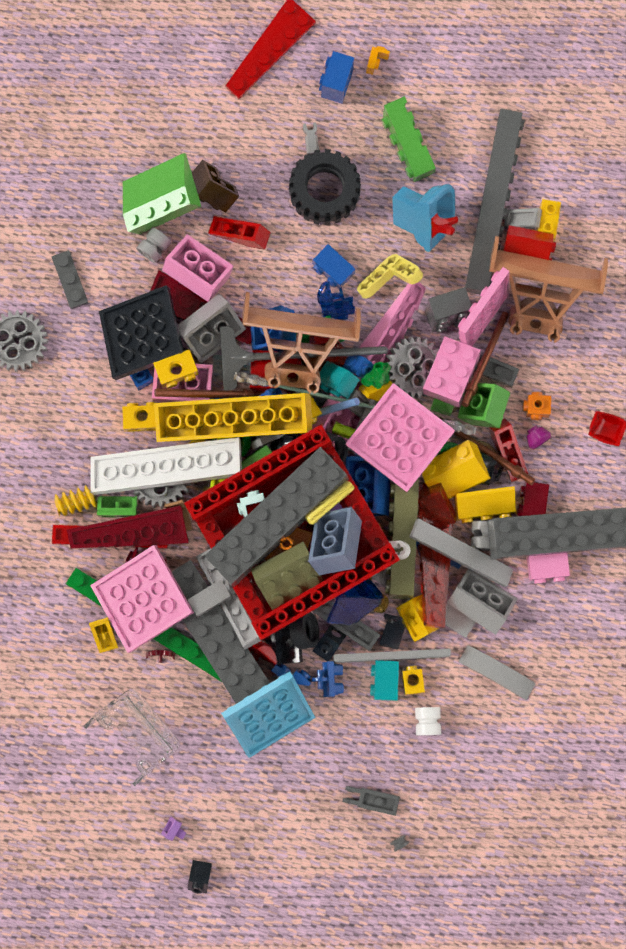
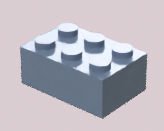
M352 507L329 511L314 524L308 562L318 575L355 569L362 521Z

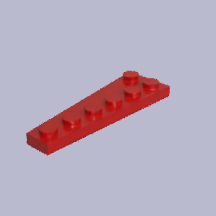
M286 0L225 87L237 99H240L316 24V20L294 0Z

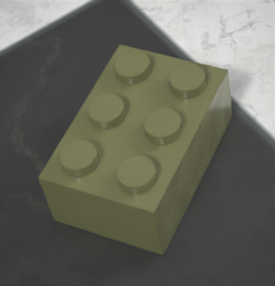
M304 542L251 569L259 589L272 610L324 581L322 575H318L308 562L310 552Z

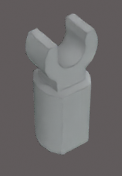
M316 122L313 123L312 130H308L306 124L303 125V132L307 135L305 136L306 152L310 153V155L314 154V150H319L318 136L315 135L317 132Z

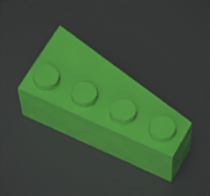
M404 96L384 105L381 121L384 128H388L391 133L389 138L393 146L396 145L399 150L397 154L400 161H404L407 166L405 168L407 176L416 182L434 174L436 167L426 145L422 146L421 144L423 142L422 135L418 128H414V116L411 111L407 112L405 107L407 100Z

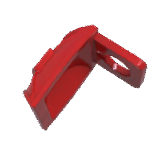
M595 411L588 435L605 444L619 447L626 430V420L613 414Z
M260 641L248 648L250 652H253L252 656L255 661L262 658L271 664H277L276 655L267 643Z

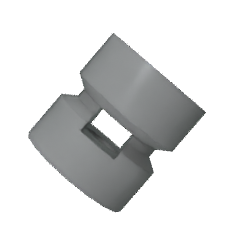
M152 227L146 235L147 239L142 240L136 249L148 260L156 263L162 256L161 251H166L172 242L165 234Z
M473 521L471 532L474 534V537L471 538V547L477 550L490 551L487 521Z

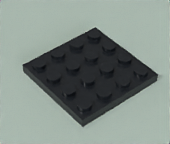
M167 285L99 311L111 374L115 381L153 367V363L184 352L171 291Z

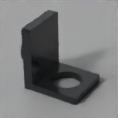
M384 613L386 626L380 640V646L398 650L406 628L405 622L402 617Z
M330 625L313 649V652L325 661H330L346 635ZM332 631H337L341 637L334 636Z

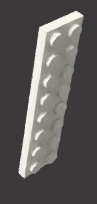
M236 437L91 457V493L99 495L229 478L242 470L241 439Z

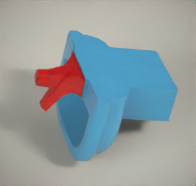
M450 184L434 186L424 195L403 186L392 197L393 224L414 234L416 241L424 247L425 251L430 252L446 234L452 236L455 233V228L452 225L458 223V217L455 216V190Z

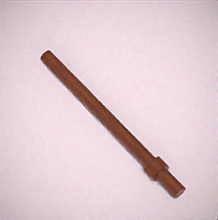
M502 312L471 382L467 384L466 393L461 402V405L464 407H468L472 397L476 395L478 383L509 317L507 312Z
M155 389L154 395L155 397L240 398L260 396L265 391H252V389H243V391Z
M455 431L453 433L463 441L470 440L477 444L480 452L492 457L498 464L512 472L511 475L517 479L521 478L531 486L534 484L536 479L524 472V469L519 465L515 466L462 431Z

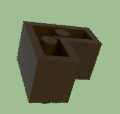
M204 160L193 170L192 176L199 200L207 202L215 210H221L226 213L240 197L236 186L222 179L217 167Z

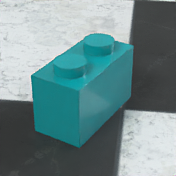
M327 361L320 371L321 385L319 388L327 393L330 392L335 397L340 398L342 396L348 399L360 379L350 371Z
M376 660L375 665H371V676H374V684H370V696H374V700L398 701L399 661Z

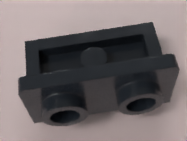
M289 625L270 635L277 664L303 662L302 649H298L293 644Z

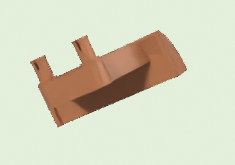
M495 236L489 272H500L503 267L509 270V280L515 305L509 310L508 323L511 326L510 332L514 334L516 331V335L522 333V330L545 334L548 335L550 342H552V338L554 343L558 342L563 331L562 316L583 291L603 294L608 269V258H604L601 270L498 250L499 236ZM515 277L543 282L542 287L516 283ZM553 284L573 288V290L569 294L549 290L547 285ZM520 296L527 297L522 301L520 300ZM542 299L548 311L532 308V306ZM553 302L560 303V306L556 308ZM533 319H538V320H540V321H539V322H533L532 320H533Z
M250 292L245 293L242 311L243 325L263 328L272 360L265 366V378L271 388L273 385L274 388L283 385L304 388L309 393L313 391V394L317 393L321 383L318 369L337 341L343 339L359 342L361 311L359 308H356L354 322L249 307ZM268 329L297 333L296 342L270 338ZM302 334L330 338L325 346L301 342ZM273 348L284 349L285 351L276 357ZM298 351L307 366L284 362ZM307 353L318 354V356L312 362ZM294 372L297 374L295 378L288 377L289 373Z

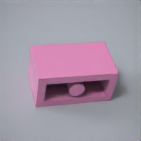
M567 553L527 557L529 581L534 580V584L546 583V579L561 582L565 581V577L570 576Z

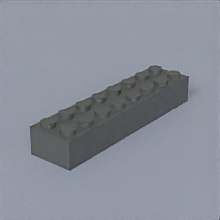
M320 447L219 541L205 557L235 587L251 572L252 568L259 565L280 545L284 537L292 534L306 520L305 516L345 481H348V475Z
M626 508L494 518L487 521L491 559L626 548Z
M191 560L172 571L187 601L208 587ZM220 605L199 617L194 612L183 619L236 704L245 697L257 692L263 686L270 684L248 648L246 650L243 648Z

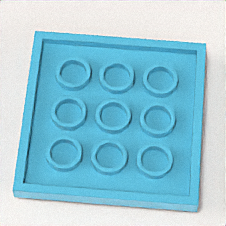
M291 672L280 676L275 681L263 686L257 692L245 697L242 701L230 706L221 713L248 758L316 718Z

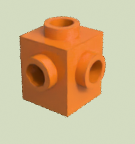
M532 392L531 395H528L526 400H523V411H526V417H531V420L549 418L551 415V396L543 395L542 392Z

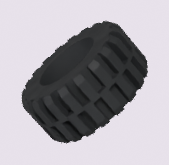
M320 149L314 150L313 155H310V153L304 155L303 160L299 159L296 162V167L292 169L291 178H289V195L292 205L296 207V212L299 215L303 214L305 220H314V224L318 225L319 222H325V225H330L332 221L339 223L341 218L344 217L346 219L350 216V212L355 210L357 202H359L361 178L360 174L357 173L356 165L354 163L351 164L350 158L347 156L343 158L341 152L331 153V149H325V152L320 153ZM323 172L334 174L342 182L343 190L341 195L329 202H321L314 199L307 190L308 181L312 176Z

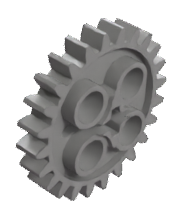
M16 310L15 315L9 311L8 317L1 314L0 336L8 334L9 338L4 342L0 341V367L3 368L7 365L8 371L14 367L15 372H18L19 367L26 371L27 365L32 369V362L39 364L37 358H44L41 351H47L43 344H48V340L43 338L48 336L47 332H41L45 329L44 325L38 326L41 321L39 319L33 321L34 315L31 314L27 317L26 311L22 315H20L18 310ZM19 325L26 326L23 332L16 331ZM15 338L20 339L19 344L15 343ZM28 341H34L35 344L32 348H25ZM17 350V356L10 358V351Z
M408 337V341L406 338L401 339V343H395L396 348L389 349L392 355H386L390 360L386 363H389L391 366L389 377L393 381L392 383L412 398L415 396L417 399L421 398V395L423 397L427 396L423 394V387L439 349H432L434 343L427 345L428 339L421 341L420 337H415V339ZM411 350L415 352L414 359L410 355ZM425 362L429 363L428 371L424 367ZM400 365L404 366L405 371L403 374L399 370ZM415 376L419 380L418 385H415L414 383Z
M192 484L172 485L173 489H170L168 486L137 489L133 493L135 496L139 495L138 499L140 502L145 500L146 506L151 503L152 507L155 508L159 504L160 508L163 509L165 503L176 502L178 497L184 499L182 493H188L189 491L186 486H191ZM159 488H166L163 494H157Z

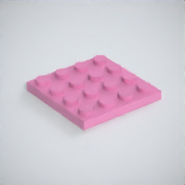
M503 267L500 272L496 271L494 273L491 285L489 287L486 286L480 294L481 299L478 303H473L469 310V316L467 318L464 317L459 323L458 333L461 343L473 347L509 296V270Z
M393 383L345 445L405 492H408L455 430Z
M156 545L151 546L91 585L127 653H131L194 613Z

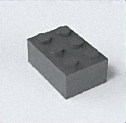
M463 287L428 298L425 314L432 332L443 333L448 330L447 327L451 326L458 328L461 320L469 316L471 303L466 288Z

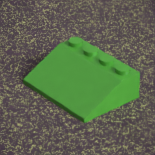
M186 153L123 181V217L127 231L130 233H144L151 230L152 227L155 228L202 207Z

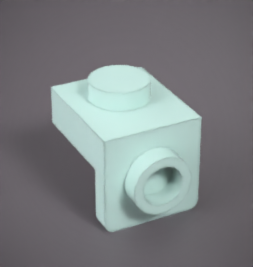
M258 490L247 493L248 497L240 498L241 503H237L239 514H243L245 518L248 515L246 505L262 502L265 499L264 493L259 494Z

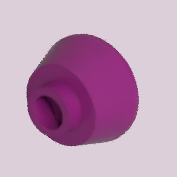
M535 425L527 431L529 435L526 436L528 447L534 450L551 438V433L544 427L538 428Z

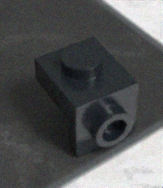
M192 861L188 890L196 894L207 893L212 863Z

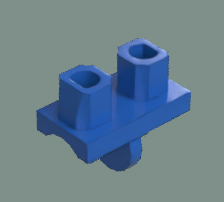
M334 661L322 662V670H317V677L312 678V682H317L318 689H323V697H335V695L344 693L343 683H335L334 675H343V665L336 664Z

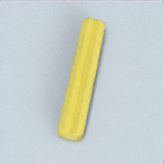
M345 481L305 516L308 523L315 524L354 490L352 483Z

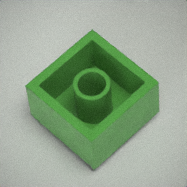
M478 383L476 395L472 397L468 407L461 405L457 418L473 426L500 428L510 392L496 384Z

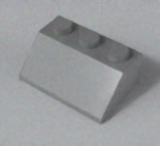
M220 294L178 325L182 341L200 363L221 349L220 327H232L235 337L246 330L229 302Z
M468 568L447 603L496 635L518 599Z

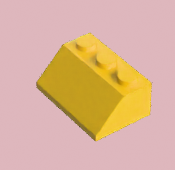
M470 440L436 456L422 473L426 485L440 504L455 497L457 493H463L490 479L477 444Z
M515 486L457 493L454 497L457 521H462V524L472 523L473 519L481 518V521H488L492 519V516H500V518L511 517V514L516 512Z

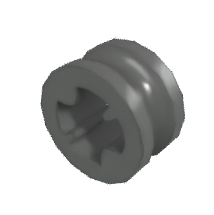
M405 834L390 842V845L394 846V852L409 844V841L405 840Z

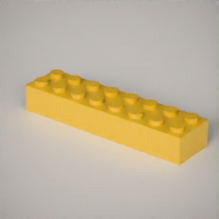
M310 393L154 403L157 442L307 433L312 430Z

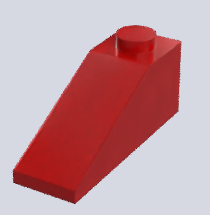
M214 216L208 234L247 247L265 250L271 232L258 223Z
M504 418L500 428L488 427L498 454L515 466L519 465L528 474L512 424ZM505 468L511 482L518 480L511 475L512 472Z

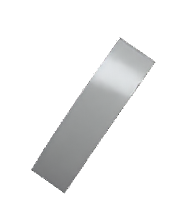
M467 645L459 660V663L480 673L525 700L528 699L536 684L517 671Z

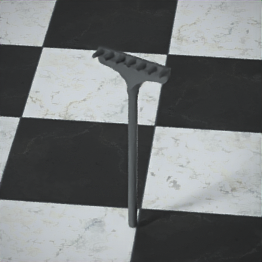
M229 326L220 327L224 390H234L237 387V380L234 379L235 372L238 373L249 362L271 360L269 352L254 353L242 349L236 343L234 329ZM382 346L332 349L327 357L387 354L388 348ZM297 351L289 359H299L302 357ZM274 352V353H275V356L277 357V356L280 355L282 352ZM307 353L309 358H316L318 354Z

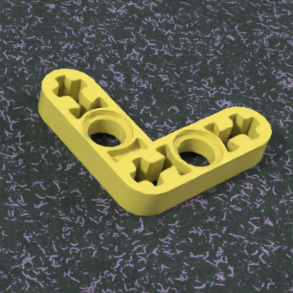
M393 254L386 258L358 285L357 291L362 298L367 299L373 296L394 275L409 284H416L422 279L423 273L417 265L397 254Z

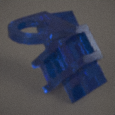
M325 281L321 284L317 293V299L321 306L323 317L329 315L337 320H346L348 315L355 313L353 297L344 298L342 287L339 288L338 293H331L329 282ZM341 298V301H333L334 299Z

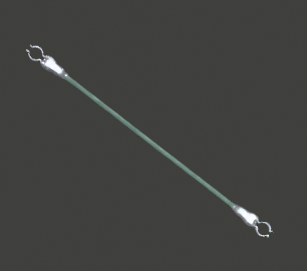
M235 372L234 379L238 382H248V384L253 386H269L266 378L259 375L251 374L249 376L243 372ZM280 385L278 387L300 393H309L307 390ZM313 391L310 393L313 396L339 402L348 400L322 393L313 394ZM361 402L357 405L370 409L375 407L374 405ZM442 420L453 428L455 432L462 431L467 435H475L477 427L470 424L463 425L456 420Z

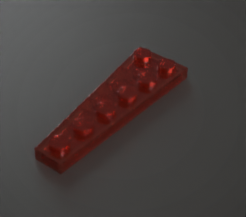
M418 509L417 519H421L452 536L453 515ZM420 543L418 551L421 557L419 565L420 571H422L421 593L423 595L424 626L443 629L445 628L450 558Z

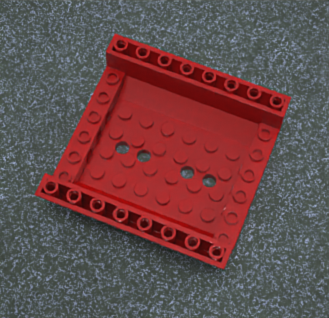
M322 425L315 427L184 503L212 549L244 519V515L239 514L237 503H241L240 498L248 497V492L257 490L259 494L264 493L266 498L320 447L348 475V481L352 483L354 490L342 499L339 504L342 508L352 507L362 521L355 569L322 575L323 582L273 610L259 589L251 571L233 589L250 617L251 624L260 640L400 561ZM261 502L246 505L248 514ZM305 520L298 528L307 531L310 523Z

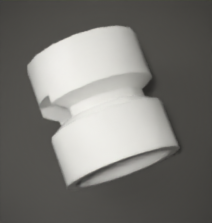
M440 707L415 708V719L419 721L416 724V736L441 735V724L437 722L441 718Z

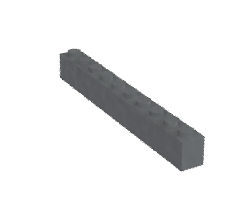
M502 108L499 112L465 284L466 291L469 293L480 295L482 290L486 286L489 287L492 283L490 278L491 273L494 272H489L491 253L495 236L502 237L504 226H501L502 219H506L508 208H504L505 201L509 202L511 190H508L509 183H513L514 173L511 171L512 166H516L518 155H515V150L520 147L521 137H518L519 130L523 131L525 122L522 119V112Z

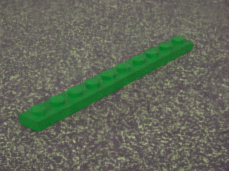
M75 568L65 584L102 607L91 587L97 580ZM172 627L153 638L221 681L199 645Z

